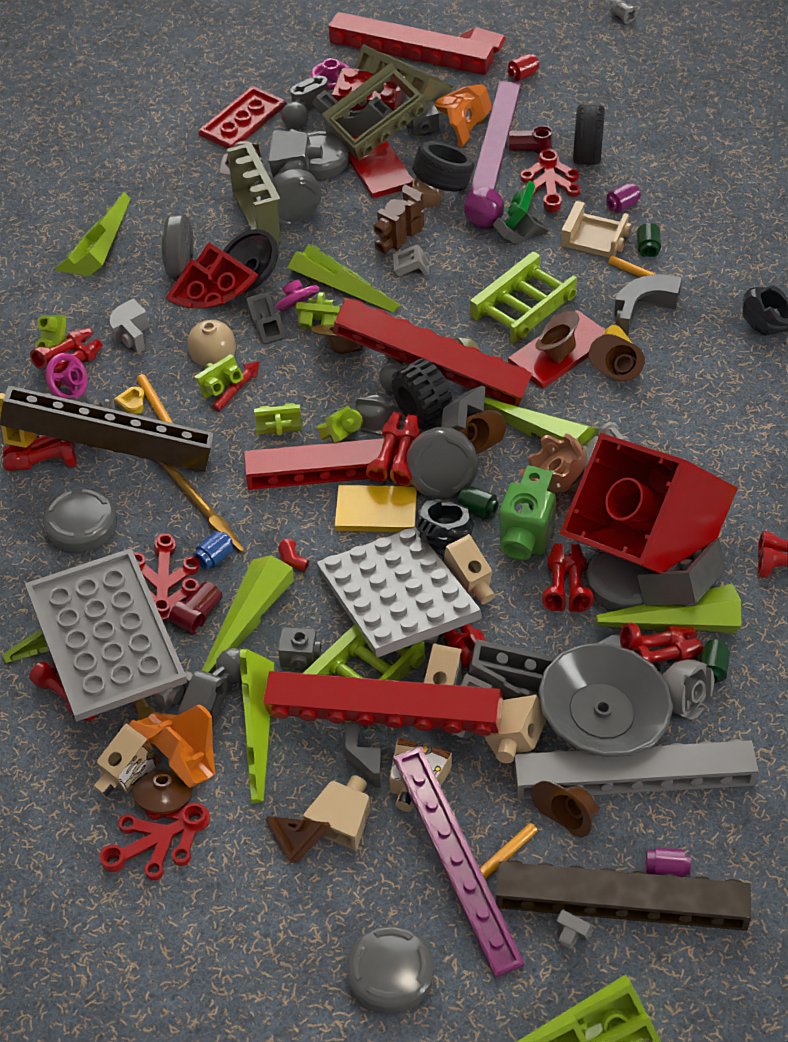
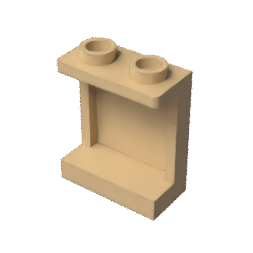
M576 201L562 228L561 246L608 258L612 255L616 256L617 252H622L625 243L624 237H629L632 226L631 223H628L629 214L624 213L620 222L585 214V203Z

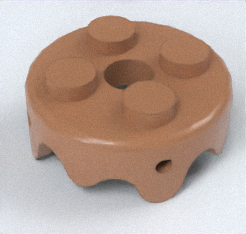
M568 433L564 435V440H558L551 435L543 436L541 438V450L528 457L530 466L554 472L548 489L549 492L554 494L565 492L571 487L572 483L582 473L587 460L585 448L576 438ZM525 468L520 470L522 477L524 476ZM533 477V478H531L530 480L535 482V481H538L539 479L536 478V477Z

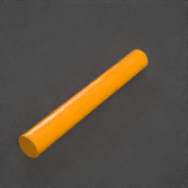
M613 255L608 264L638 277L657 275Z
M144 374L139 375L136 380L144 390V394L159 420L173 423Z
M532 823L526 825L480 867L485 880L498 869L499 861L505 862L538 832Z

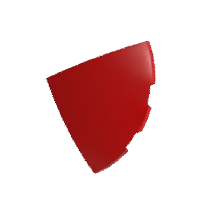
M208 242L197 260H190L166 296V299L188 308L216 307L243 293L255 281L258 274Z

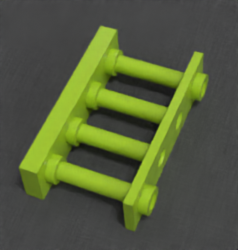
M533 251L470 300V317L476 321L484 315H489L510 328V342L514 344L520 338L524 339L532 328L567 300L571 301L577 293V277L573 275L564 283L540 270V255ZM531 278H537L555 290L547 296L526 282ZM521 290L539 301V303L531 308L511 296L514 291ZM499 303H506L524 315L516 321L496 309L495 306Z
M354 624L304 674L329 676L339 674L342 677L363 678L345 665L352 656H358L383 674L379 678L380 680L401 681L413 668H419L424 662V641L415 643L411 648L407 646L396 650L395 652L402 657L391 666L364 647L367 642Z

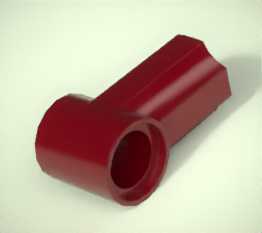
M537 126L533 131H509V150H533L535 153L540 154L545 149H553L552 129L548 126Z
M209 581L207 583L203 582L185 602L181 600L173 606L169 614V621L186 632L195 635L197 633L195 630L199 626L202 627L208 613L223 598L222 592L215 584Z

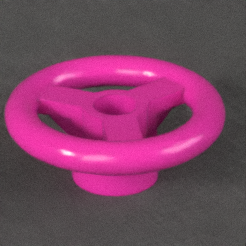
M326 59L313 68L311 77L324 76L328 80H333L335 83H328V89H334L339 79L338 71L343 68L350 69V67L336 59Z
M300 280L285 285L282 289L286 297L276 304V309L283 311L295 306L297 302H304L312 298L319 292V287L313 285L303 288Z
M60 353L54 356L47 365L46 381L54 396L66 399L75 397L78 399L79 396L85 393L88 383L87 372L77 357L69 353ZM60 361H69L66 370L61 373H53L55 366ZM54 381H61L62 384L66 385L71 395L62 393Z

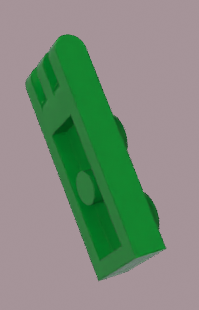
M528 181L525 187L520 192L518 191L510 201L512 204L506 212L508 217L505 223L512 229L527 213L536 187L532 181Z

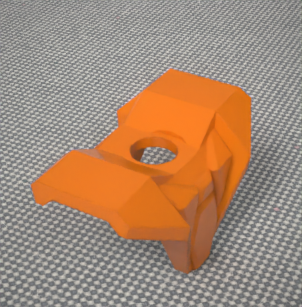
M483 84L462 87L438 98L434 104L438 111L449 116L450 125L454 128L457 136L458 147L464 146L470 138V131L474 125L481 123L493 108L487 88ZM467 109L470 112V116L466 117Z
M196 705L179 715L152 713L147 718L130 722L129 726L147 738L149 743L154 744L169 759V766L173 772L189 788L207 781L216 774L213 754L212 716L204 706Z

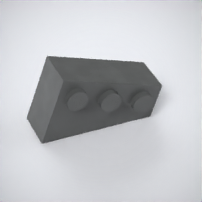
M719 539L706 545L661 574L655 571L638 574L644 605L681 604L683 607H689L697 604L700 598L726 569Z
M476 639L470 657L468 674L493 685L494 689H500L503 700L537 695L540 700L538 690L544 671L556 657Z

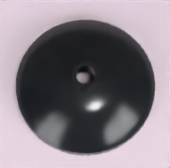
M252 229L239 234L223 250L258 274L255 281L243 293L259 287L269 278L276 266L279 253L275 238L267 231L261 229Z

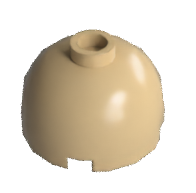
M205 320L196 324L191 329L187 338L188 352L191 359L202 366L209 362L215 364L230 354L234 356L236 351V342L232 330L219 320Z

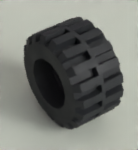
M421 358L392 375L393 394L406 418L408 414L417 416L418 428L422 429L442 419L443 408L450 404L453 398L446 379L429 360Z

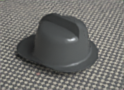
M367 395L356 400L355 410L361 414L363 424L358 429L361 431L382 435L383 426L388 422L392 413H400L399 408L388 405L386 399L380 395Z

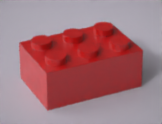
M343 68L332 92V97L339 102L375 74L370 73V71ZM387 81L381 93L378 94L374 91L366 97L367 103L364 106L357 104L350 110L359 111L364 109L377 96L393 112L403 104L406 94L394 82Z

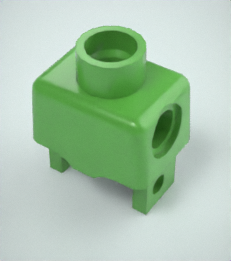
M527 465L521 483H510L499 511L500 548L504 554L513 559L527 560L531 557V554L541 556L547 550L555 529L556 495L548 491L553 479V471ZM533 477H536V478H538L539 480L534 482V481H531L530 479L533 478ZM524 503L520 514L515 511L516 505Z

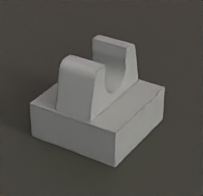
M564 910L561 911L557 923L564 929L558 941L561 942V945L572 950L578 937L588 941L593 928L591 924Z

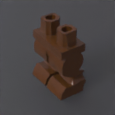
M405 184L402 188L403 200H390L386 204L385 210L381 208L377 212L378 221L373 225L374 232L379 236V239L374 242L375 249L384 254L392 248L398 251L402 244L406 242L407 236L413 237L416 233L422 232V227L424 226L423 193Z

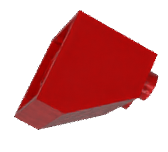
M600 432L559 534L661 574L718 538L738 488L686 459Z

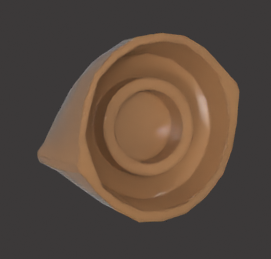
M418 178L413 179L411 188L423 193L424 208L441 204L443 200L442 190L429 186Z

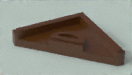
M267 817L265 819L290 863L299 862L331 826L329 822L280 817Z

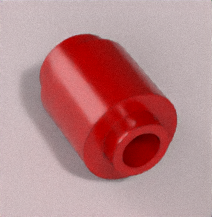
M525 54L508 63L507 73L511 79L516 81L525 79L535 74L539 69V60L534 54Z

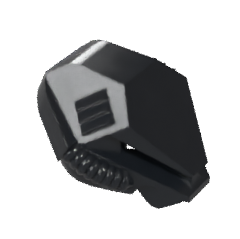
M776 286L750 288L743 296L742 316L754 330L765 336L788 331V298Z
M440 499L429 500L415 514L418 521L417 530L420 531L419 537L446 550L447 545L467 535L471 536L474 522L469 518L468 508L457 502L442 503Z

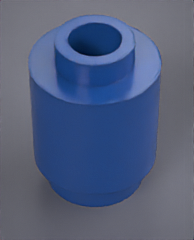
M214 531L196 547L193 557L199 560V566L203 569L214 568L233 551V541L227 533Z

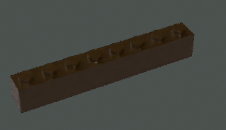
M8 385L3 399L0 425L11 429L32 432L37 435H45L63 441L80 443L90 447L102 448L116 453L128 454L142 459H150L202 472L206 470L214 435L212 432L10 385Z
M509 860L507 862L499 861L496 904L499 909L551 914H560L564 910L574 916L748 931L751 921V883H743L737 879L720 881L710 880L704 876L686 878L675 874L651 875L643 871L628 873L617 872L610 868L594 870L585 869L577 865L559 867L553 866L550 863H539L536 865Z

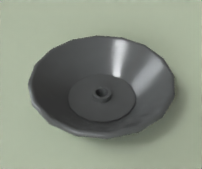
M608 643L582 644L560 653L545 669L538 690L542 714L555 733L576 749L601 757L632 756L652 747L667 731L673 710L668 684L656 667L634 651Z

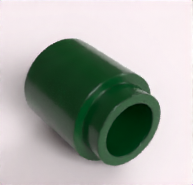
M646 223L637 229V246L641 256L656 257L661 250L660 228L656 224Z
M473 486L470 488L464 487L459 494L457 502L467 507L468 513L484 519H488L490 515L494 516L499 507L495 494Z
M720 640L707 641L701 650L700 662L707 664L706 667L712 669L714 684L727 678L730 658L728 645Z

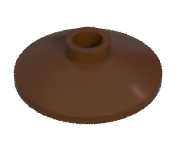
M170 769L148 772L140 777L133 787L135 803L142 810L153 814L176 812L189 803L193 794V787L189 788Z

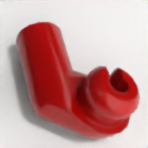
M282 540L278 546L281 561L296 570L305 572L310 561L296 554V543L294 540Z

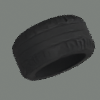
M580 104L577 107L573 161L577 164L597 165L601 162L605 108L601 105Z
M426 142L419 146L412 170L418 179L429 186L444 191L459 192L468 186L474 170V162L468 154L456 147L440 142Z

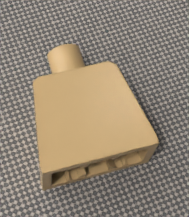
M467 535L447 545L443 563L471 598L476 596L481 604L490 602L495 597V593L489 587L492 569L472 537Z
M537 695L503 700L499 734L491 733L488 736H484L500 762L511 763L514 760L515 753L529 752L535 748L546 723V718L542 714L541 703Z
M352 776L346 786L335 781L330 782L306 810L303 819L329 822L331 826L321 837L356 851L370 812V797L363 793L367 786L366 781L359 776Z

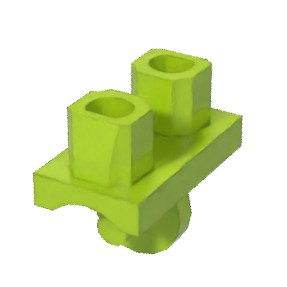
M323 292L318 293L317 299L309 298L308 303L297 302L296 311L299 327L311 329L314 320H322L321 325H334L340 311V306H333V300H325V293Z
M64 315L39 317L37 327L41 330V339H38L35 348H50L67 340V337H65L67 317Z
M231 354L215 364L209 362L204 366V371L194 376L205 399L212 395L217 396L223 392L224 387L243 380L242 372L237 365L235 357Z
M289 403L277 407L260 406L254 409L257 435L277 433V436H282V432L302 430L300 404Z
M346 406L325 418L326 422L319 424L317 429L322 440L332 437L335 443L360 429L363 419L357 410Z

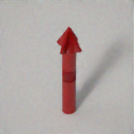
M260 361L243 364L245 369L242 372L243 380L238 383H232L212 404L214 410L220 412L251 377L257 378Z

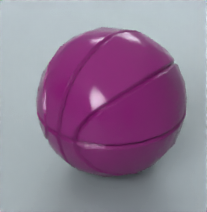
M479 187L472 190L464 202V214L467 220L476 227H491L498 218H502L504 213V202L501 195L489 187Z

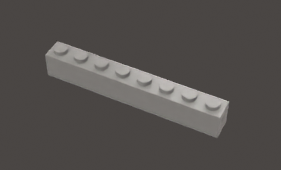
M739 739L716 743L703 741L698 744L673 743L665 746H652L632 756L601 757L581 750H555L547 753L524 752L522 754H515L514 757L517 800L532 799V788L540 781H551L563 788L579 786L587 790L590 795L755 786L758 775V766L752 740L742 741Z

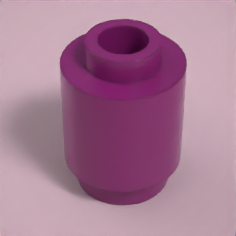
M626 183L607 194V207L616 213L628 209L641 198L640 190L633 183Z
M655 847L654 850H647L645 873L651 875L675 874L679 877L690 875L691 856H685V849Z

